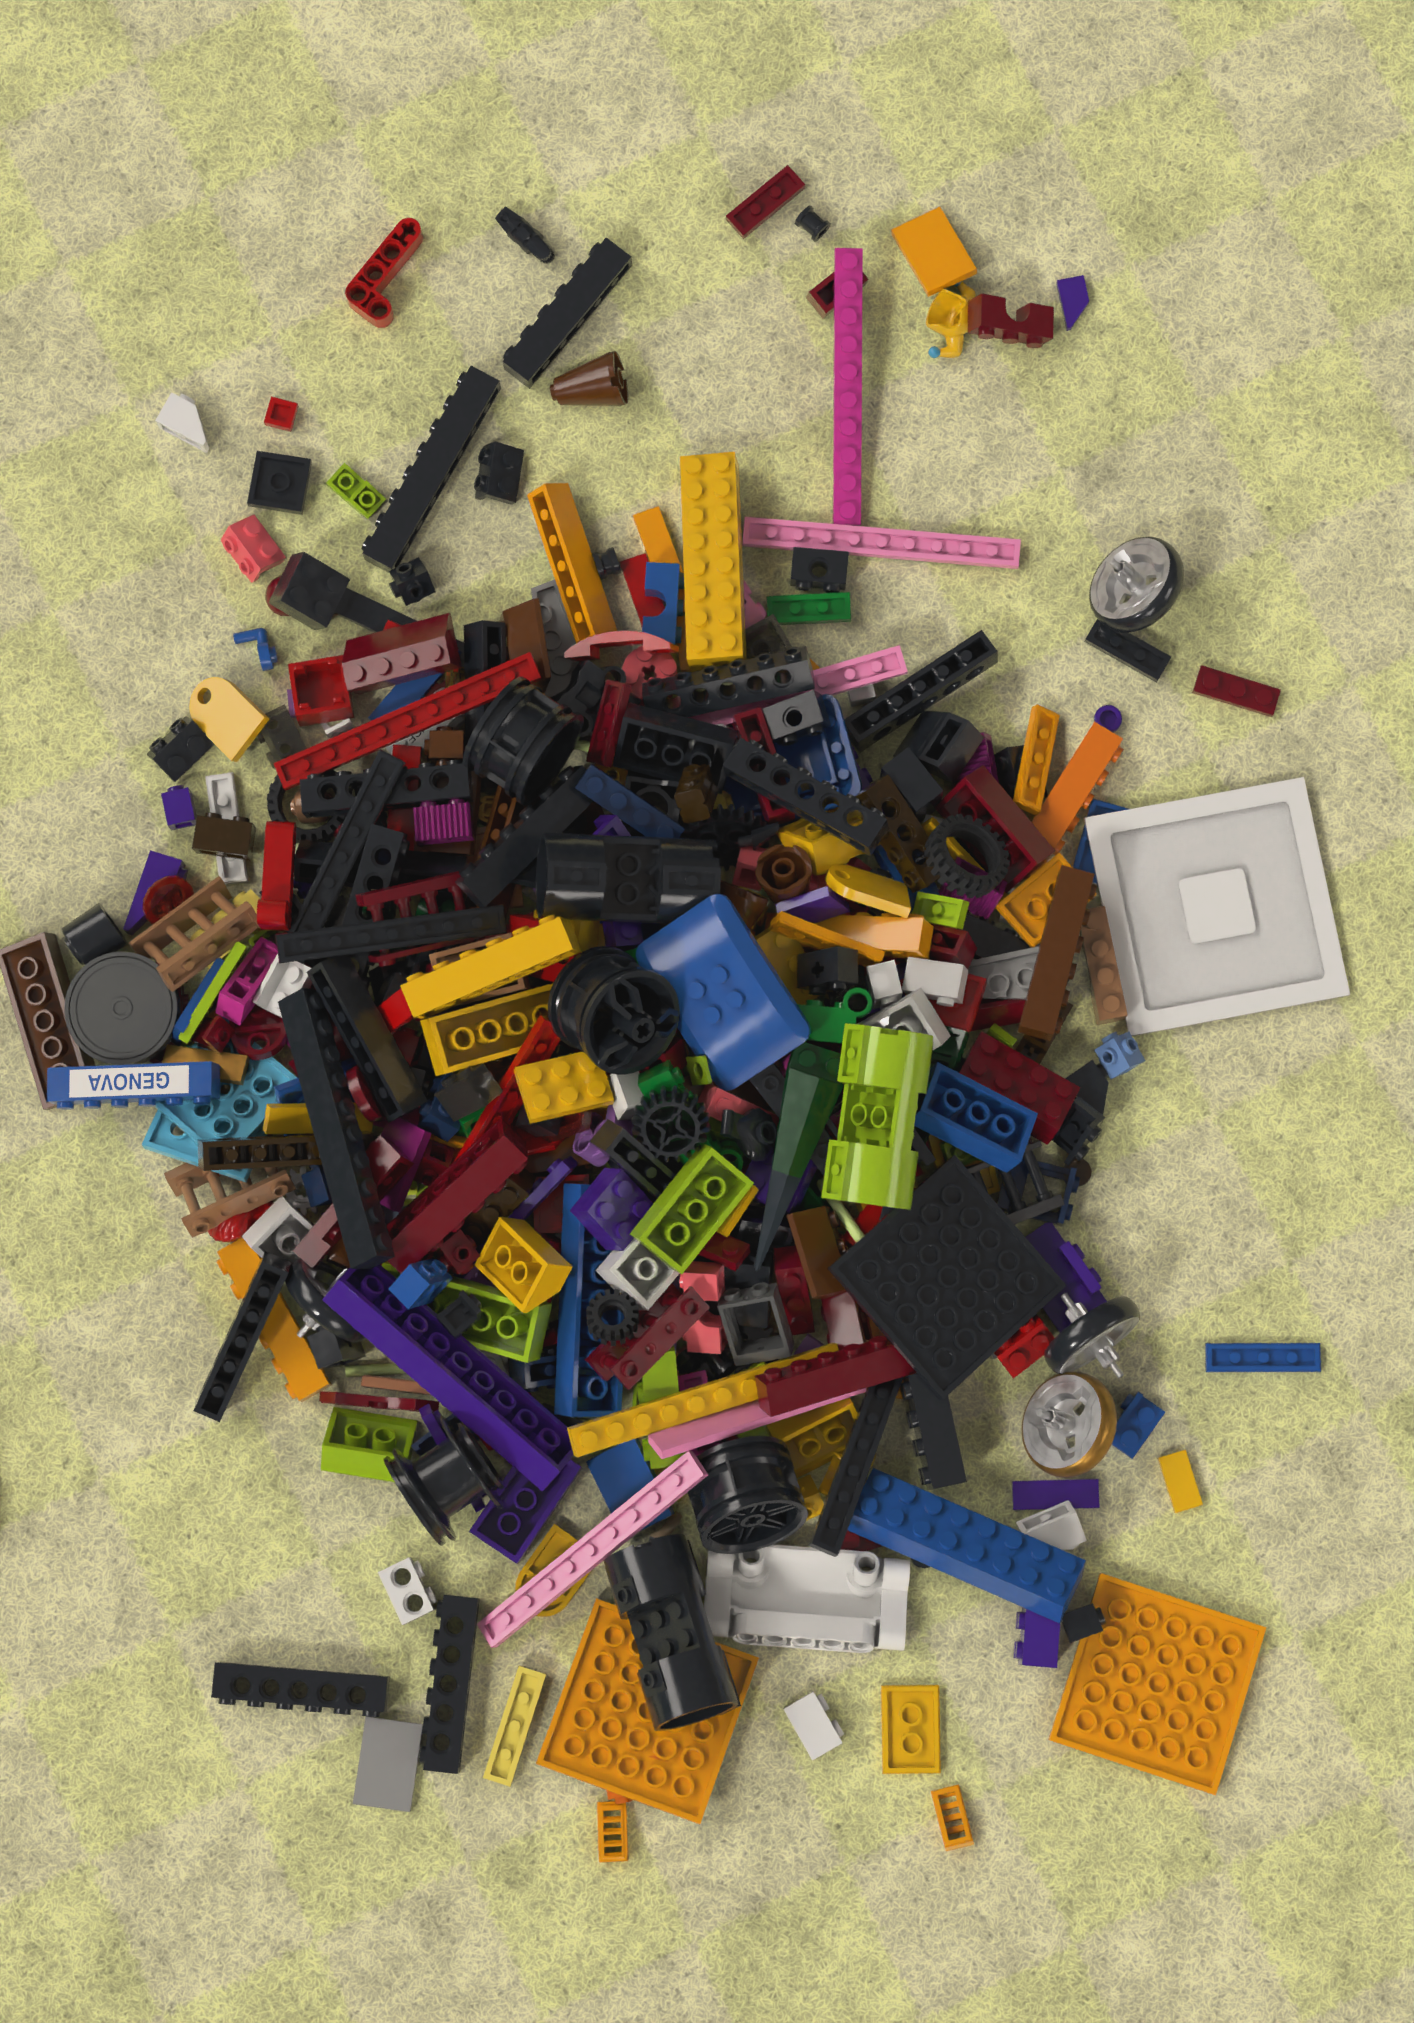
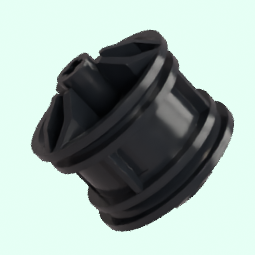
M611 946L594 947L583 951L571 959L556 977L548 999L549 1021L552 1024L554 1033L561 1041L574 1049L583 1051L602 1070L617 1075L632 1074L654 1063L670 1045L679 1022V1000L671 983L660 974L641 967L625 951Z

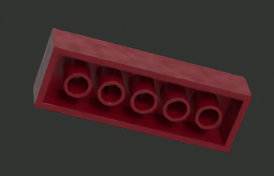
M500 1118L386 1225L389 1236L392 1239V1247L395 1257L388 1260V1262L400 1274L409 1264L423 1261V1257L429 1251L435 1252L443 1244V1238L448 1233L458 1231L465 1222L464 1218L471 1212H478L484 1206L485 1199L492 1192L494 1194L498 1193L505 1186L506 1179L511 1174H518L527 1165L528 1153L526 1142L505 1120Z

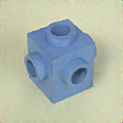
M1114 1032L1102 1039L1103 1045L1094 1050L1100 1064L1104 1067L1110 1079L1123 1075L1145 1062L1138 1044L1130 1032L1121 1035Z

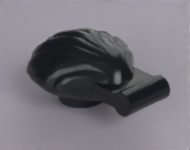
M752 1108L743 1115L733 1110H723L720 1136L735 1140L743 1154L752 1161H765L774 1153L778 1130L768 1113L760 1108Z

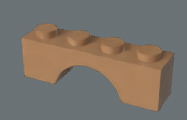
M1105 906L1087 909L1091 910L1087 926H1081L1079 936L1084 937L1082 949L1089 973L1091 999L1096 1024L1102 1025L1123 1021L1128 1015Z

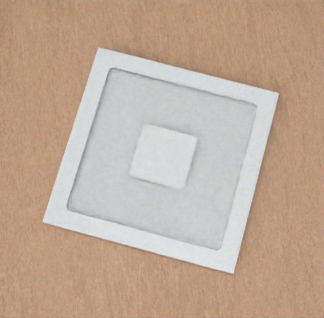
M1304 777L1084 818L1101 903L1106 909L1128 1015L1125 1019L1127 1030L1131 1036L1350 995Z

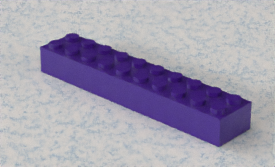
M378 1265L370 1270L351 1269L350 1267L322 1300L483 1439L486 1444L491 1446L508 1463L528 1478L531 1483L543 1491L574 1455L567 1426L462 1335L455 1340L436 1319L438 1314L429 1306L422 1305L407 1309L389 1290L390 1286L396 1281V1278L384 1267Z

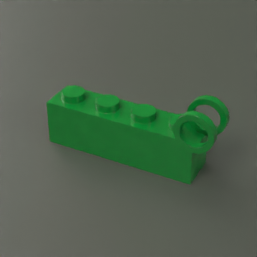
M853 988L845 994L843 1003L835 1002L834 1007H824L823 1001L806 1000V1005L797 1004L811 1027V1034L807 1041L842 1044L845 1023L856 1024L857 1018L865 1017L870 1013L873 1005L870 994L865 989ZM854 994H862L868 1000L867 1007L861 1012H854L848 1006V1001Z
M670 1060L638 1074V1086L642 1094L650 1098L649 1094L652 1089L660 1094L663 1085L666 1087L667 1092L672 1091L674 1085L677 1086L679 1093L685 1089L683 1085L685 1080L679 1067L674 1068ZM689 1091L688 1097L694 1095L692 1091ZM666 1106L659 1109L668 1110L672 1106ZM682 1110V1118L694 1127L695 1123L690 1114ZM675 1118L673 1121H669V1125L666 1122V1131L669 1126L675 1125ZM710 1132L705 1133L707 1141L703 1144L712 1147L722 1156L724 1154L736 1156L735 1160L729 1162L733 1166L737 1165L736 1168L741 1171L743 1152L737 1146L735 1140H714ZM673 1138L670 1141H678L682 1138ZM725 1145H732V1146L736 1147L737 1150L734 1149V1148H730V1147L723 1148V1149H721V1148H722L723 1146H725ZM681 1154V1163L684 1166L689 1158Z

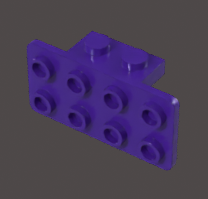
M1047 1222L1026 1236V1239L1067 1285L1042 1308L1059 1333L1071 1324V1321L1065 1314L1068 1306L1061 1298L1064 1293L1069 1295L1074 1304L1082 1303L1088 1312L1107 1302L1100 1292L1102 1287L1099 1283L1102 1279L1093 1267L1088 1269L1083 1262L1085 1255L1076 1243L1071 1245L1069 1241L1065 1242L1052 1223Z

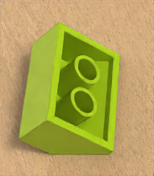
M333 1407L322 1444L321 1471L394 1482L383 1459L386 1456L394 1459L392 1450L397 1448L411 1461L413 1452L411 1445L414 1444L418 1420Z

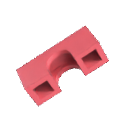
M692 1261L684 1273L680 1274V1288H684L685 1292L689 1287H692L704 1301H718L725 1291L724 1266L716 1262ZM708 1310L683 1335V1340L687 1341V1352L721 1354L728 1343L721 1316L714 1315Z

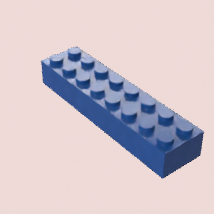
M564 1184L561 1256L573 1267L559 1291L554 1414L569 1417H602L622 1410L623 1384L615 1375L608 1381L603 1380L585 1360L601 1344V1338L596 1341L593 1338V1333L590 1334L588 1331L586 1310L587 1306H589V1301L592 1298L596 1300V1294L599 1292L604 1296V1290L610 1289V1294H614V1289L596 1272V1269L613 1250H605L570 1212V1209L584 1194L590 1184ZM608 1310L603 1313L601 1319L607 1325H617L623 1321L624 1315L618 1310Z
M873 1468L863 1486L848 1527L850 1532L1057 1623L1061 1622L1082 1579L1086 1560L875 1468Z

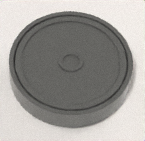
M112 952L91 960L75 975L66 994L64 1013L70 1035L86 1054L109 1065L143 1064L158 1056L166 1049L167 1044H170L174 1025L181 1016V1001L178 990L176 989L172 992L165 985L156 970L159 966L157 963L145 956L132 952Z

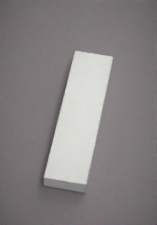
M234 773L205 776L210 812L221 814L222 819L233 820V816H240ZM216 856L218 874L225 885L249 882L246 860Z

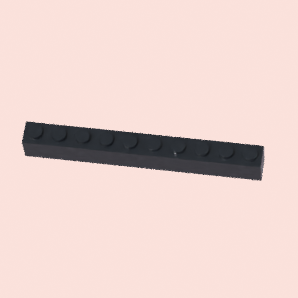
M301 988L278 1001L350 1267L351 1269L370 1270L395 1257L392 1239L386 1226L385 1214L381 1208L377 1185L373 1179L370 1160L366 1154L362 1132L355 1114V1106L351 1100L347 1078L344 1075L340 1052L336 1046L333 1027L329 1021L326 1007L316 990Z

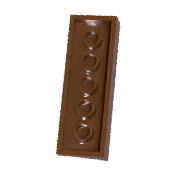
M43 932L0 949V968L43 1110H50L56 1108L57 1105L47 1102V1068L96 1065L93 1057L86 1054L75 1043L67 1028L64 1006L70 980L56 934Z

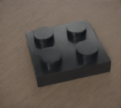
M257 451L247 500L248 506L303 515L312 460Z

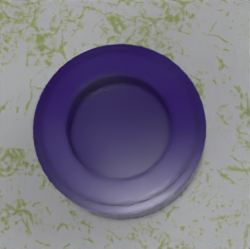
M1104 705L1096 711L1094 721L1114 733L1122 723V715L1116 707Z

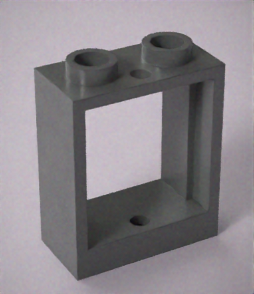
M762 1282L750 1288H730L723 1292L717 1307L735 1366L791 1357L794 1340L777 1283L767 1284ZM770 1301L780 1335L743 1342L733 1307Z

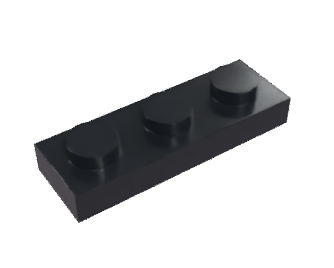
M1098 619L1084 641L1156 683L1171 659V656L1129 632H1117L1107 628Z

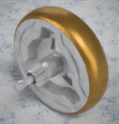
M1065 1372L1047 1379L1031 1396L1022 1419V1440L1031 1461L1042 1471L1063 1478L1079 1476L1093 1469L1105 1457L1115 1437L1117 1412L1113 1397L1102 1382L1086 1373ZM1084 1404V1410L1079 1416L1076 1410ZM1075 1437V1446L1071 1448L1068 1440Z

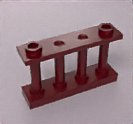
M459 871L355 895L358 906H367V910H371L373 921L384 920L382 911L384 902L394 900L395 904H398L400 918L412 916L409 902L412 901L411 896L418 894L425 898L428 914L439 913L436 895H439V889L448 888V891L452 892L455 910L467 909L464 893L455 883L461 877ZM485 936L407 946L396 950H379V954L368 956L369 962H379V966L392 965L396 963L395 958L454 944L463 946L474 943L476 939L484 938Z
M671 1283L649 1310H639L637 1333L633 1332L634 1337L631 1340L626 1337V1343L622 1345L620 1340H617L616 1346H611V1341H607L606 1345L600 1344L585 1360L603 1380L608 1381L615 1375L625 1388L630 1390L710 1307L692 1287H689L681 1294Z

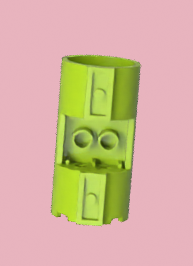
M845 1023L837 1078L838 1082L845 1084L837 1140L829 1139L821 1198L911 1210L919 1153L911 1151L914 1137L915 1116L918 1108V1094H927L933 1049L932 1035Z

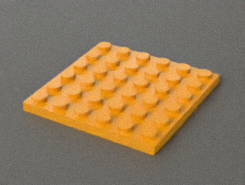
M1099 1573L1090 1604L1093 1603L1095 1608H1101L1106 1624L1101 1625L1103 1631L1078 1641L1048 1740L1216 1795L1267 1627Z
M596 1598L536 1765L700 1825L759 1658L715 1642L716 1645L721 1646V1649L724 1650L741 1706L723 1715L695 1724L666 1731H655L637 1675L638 1670L643 1668V1664L640 1660V1654L631 1631L629 1619L624 1620L620 1618L616 1605ZM656 1755L660 1760L648 1756Z

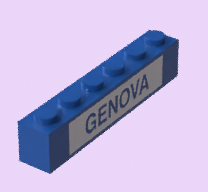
M212 1061L47 1068V1102L57 1105V1109L71 1110L74 1109V1105L84 1104V1108L98 1109L101 1108V1104L111 1103V1107L125 1108L128 1107V1103L138 1102V1106L152 1107L156 1106L157 1101H166V1105L179 1106L183 1105L185 1100H193V1104L206 1105L210 1104L212 1099H220V1065Z

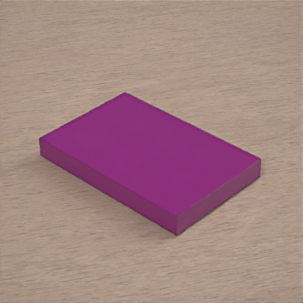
M403 1117L390 1123L386 1121L381 1133L383 1137L394 1142L414 1163L380 1202L383 1206L399 1213L432 1134Z

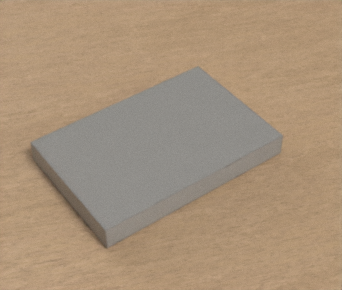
M365 1717L353 1804L411 1812L423 1724Z

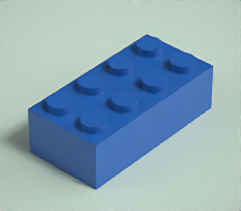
M937 1062L929 1072L927 1094H918V1108L914 1126L1007 1173L1022 1161L1038 1113Z

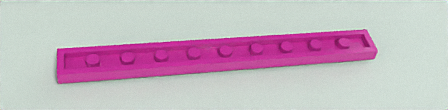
M835 248L833 524L861 526L863 248Z

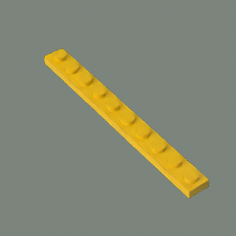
M830 1343L567 1427L573 1454L576 1457H580L757 1400L756 1375L763 1374L769 1368L789 1366L795 1360L815 1358L822 1352L838 1351V1346L836 1343Z

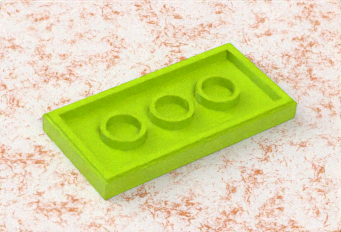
M239 941L234 944L192 1013L184 1033L179 1034L178 1037L181 1041L191 1045L194 1035L217 1003L223 986L248 952L249 948Z

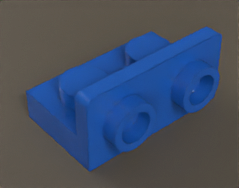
M1139 1391L1134 1396L1129 1393L1121 1404L1120 1408L1124 1411L1117 1419L1116 1433L1112 1443L1115 1448L1131 1459L1134 1458L1165 1414V1411L1146 1399Z

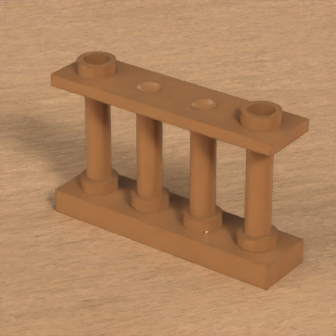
M218 876L131 940L129 944L136 954L149 959L152 957L160 964L156 970L167 988L173 992L214 962L216 958L230 950L236 942L242 941L258 929L257 914L252 905L247 901L239 907L234 906L229 901L232 898L222 878ZM220 907L228 915L216 924H213L207 916ZM198 924L205 932L191 941L184 933ZM175 940L182 949L169 958L161 950Z
M189 1163L182 1164L164 1173L175 1196L178 1197L182 1194L184 1196L190 1214L181 1219L192 1238L217 1227L220 1223L234 1215L249 1212L296 1189L286 1169L278 1172L277 1167L265 1168L268 1178L252 1184L250 1177L247 1182L239 1180L242 1190L226 1196L219 1178L222 1174L213 1171H203L198 1166ZM209 1182L216 1202L201 1209L193 1189Z

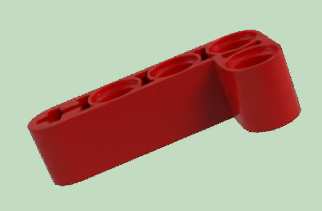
M413 218L402 219L346 287L345 294L349 307L377 328L388 327L392 323L394 316L390 302L381 293L423 241L421 227L417 220ZM414 231L415 234L413 236L408 234L405 237V232L412 233ZM391 251L399 252V255L394 259L386 257ZM373 272L382 273V276L377 280L369 278ZM356 293L366 294L362 300L356 301L352 299ZM384 308L387 310L384 316L377 317L374 315L377 309Z
M266 822L261 899H258L257 924L261 930L289 931L291 928L296 822Z

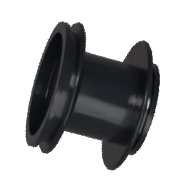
M440 1416V1422L448 1435L447 1439L413 1462L408 1460L397 1448L392 1450L394 1459L386 1456L383 1460L395 1484L413 1512L433 1539L440 1546H443L446 1543L445 1536L452 1541L456 1540L455 1532L450 1524L451 1516L485 1493L499 1509H502L503 1503L495 1488L499 1487L502 1490L505 1488V1485L493 1464L464 1423L460 1422L458 1424L459 1429L456 1431L446 1417Z

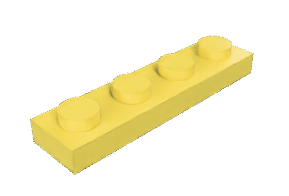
M518 1666L483 1778L511 1787L547 1674Z

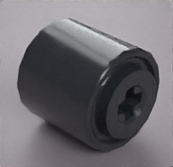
M100 903L62 928L65 936L63 937L64 942L81 965H86L91 960L104 954L117 952L128 944L122 932Z

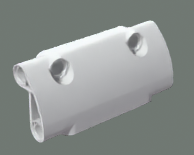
M771 1545L759 1550L737 1554H721L708 1550L704 1609L712 1635L716 1637H730L735 1642L746 1645L851 1653H868L873 1651V1649L904 1651L910 1559L885 1557L880 1559L873 1552L840 1550L838 1556L833 1557L812 1547ZM753 1558L757 1560V1562L749 1563L746 1562L745 1559ZM869 1567L872 1569V1571L865 1572L862 1571L860 1568Z

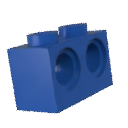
M431 1258L409 1264L390 1286L389 1290L407 1309H412L432 1303L453 1277L447 1272L448 1269L445 1264Z

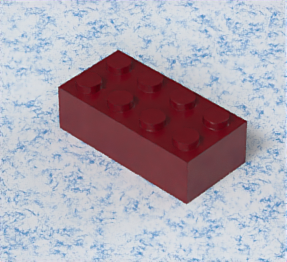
M982 1031L970 1047L958 1073L1038 1113L1031 1136L1046 1145L1050 1143L1059 1131L1080 1089L1074 1083Z

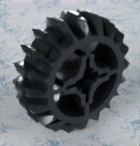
M663 1085L660 1094L652 1089L649 1094L650 1098L642 1096L640 1100L641 1105H636L634 1108L636 1115H633L631 1123L635 1125L632 1127V1134L637 1136L636 1140L644 1145L649 1152L653 1150L655 1160L660 1155H664L666 1163L670 1160V1156H675V1160L679 1162L681 1161V1154L690 1159L692 1156L691 1149L699 1152L701 1149L700 1143L707 1141L705 1133L710 1131V1124L707 1123L710 1120L709 1113L704 1112L706 1110L705 1103H697L699 1100L697 1094L688 1097L689 1090L687 1087L681 1093L678 1092L676 1085L672 1087L670 1092H667L666 1087ZM666 1106H672L668 1110L659 1109ZM682 1110L690 1114L695 1123L694 1127L682 1118ZM675 1118V1125L669 1126L666 1131V1122L669 1125V1121H673ZM647 1121L653 1123V1127L660 1130L659 1138L649 1130ZM673 1138H682L678 1141H670Z

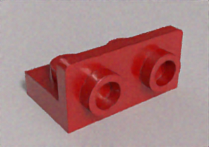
M1036 1315L1010 1337L994 1354L1014 1379L1044 1356L1045 1349L1054 1339V1336Z

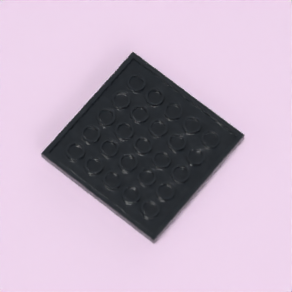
M956 1155L951 1156L913 1190L911 1210L893 1208L828 1267L833 1276L940 1400L946 1398L1067 1286Z

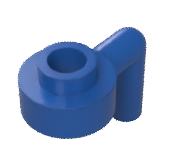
M264 628L233 634L235 645L257 640V650L262 670L274 669V663L278 662L275 646H269L267 631Z

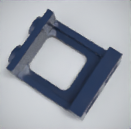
M1024 1158L1010 1170L1021 1200L1029 1174ZM1037 1161L1042 1175L1065 1182L1066 1187L1063 1195L1065 1205L1061 1206L1058 1212L1048 1211L1031 1219L1062 1226L1064 1220L1070 1221L1073 1204H1069L1071 1193H1077L1080 1177L1075 1176L1077 1169L1072 1167L1067 1169ZM1063 1174L1069 1175L1067 1181L1065 1180ZM1002 1183L997 1205L1003 1212H1010L1009 1206H1011V1203Z

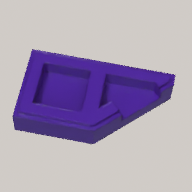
M1084 275L1061 279L1056 282L1066 331L1072 329L1081 313L1089 304Z

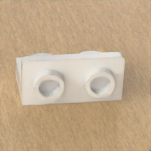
M277 954L253 999V1003L282 1018L278 1001L301 988L309 989L312 982L306 972L311 968L297 961L279 963Z

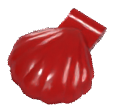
M272 1200L249 1212L234 1215L220 1223L217 1227L208 1230V1233L215 1241L235 1242L242 1238L244 1233L274 1202Z

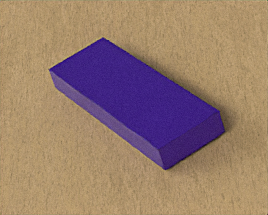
M1099 1479L1012 1481L1013 1510H1043L1067 1500L1070 1501L1074 1509L1100 1508Z

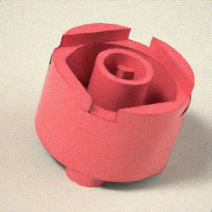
M643 645L633 650L626 657L622 666V670L626 675L625 683L632 685L631 693L641 699L639 704L641 706H645L642 698V683L653 679L650 677L648 680H645V673L650 674L653 672L655 678L661 679L678 674L677 665L669 653L652 655L643 651Z

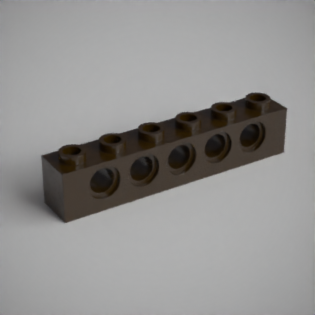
M361 1131L364 1147L367 1150L368 1145L374 1141V1133ZM314 1134L197 1140L198 1168L203 1171L322 1165Z

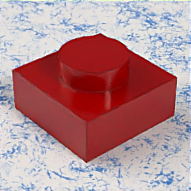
M271 396L264 424L292 432L299 408L298 403Z

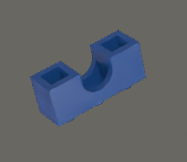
M646 562L645 596L662 599L666 607L658 616H643L642 632L655 635L675 645L676 643L681 644L682 627H677V617H683L684 600H679V589H684V573H680V564Z

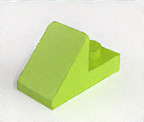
M918 891L912 914L924 916L931 924L963 930L969 902Z

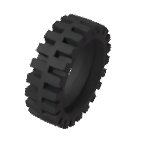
M332 770L323 775L324 777L335 776L336 771ZM277 774L274 778L275 781L269 787V794H267L268 813L272 821L289 822L282 808V799L286 790L283 788ZM332 788L335 794H337V788ZM347 815L332 816L326 824L316 829L296 827V843H299L300 839L322 842L331 840L335 830L344 822Z
M957 814L955 817L953 815L948 816L933 830L925 842L926 850L924 854L925 857H929L926 861L927 866L934 867L930 872L933 876H940L938 882L941 885L945 882L948 884L947 890L952 892L954 889H957L956 895L963 896L966 893L967 898H973L974 896L980 898L983 895L989 894L1009 870L1007 868L1010 865V860H1007L1009 853L1008 850H1003L1006 846L1004 841L997 840L1000 835L997 832L993 834L990 832L992 827L989 824L982 826L983 820L976 818L973 821V816L966 815L963 817L962 814ZM958 837L975 846L985 859L988 875L978 876L960 867L948 851L946 838Z

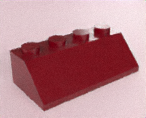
M451 613L346 640L342 668L347 691L360 695L462 668Z
M984 765L964 777L934 807L943 819L951 815L955 817L957 814H962L963 817L971 815L973 816V821L976 818L983 820L982 826L989 824L992 827L990 832L992 834L997 832L1000 835L997 840L1004 841L1006 846L1003 850H1008L1009 857L1007 860H1010V865L1007 868L1009 870L1003 878V881L1007 882L1005 893H1008L1055 852L1054 848ZM961 839L988 871L985 859L979 850L968 841Z

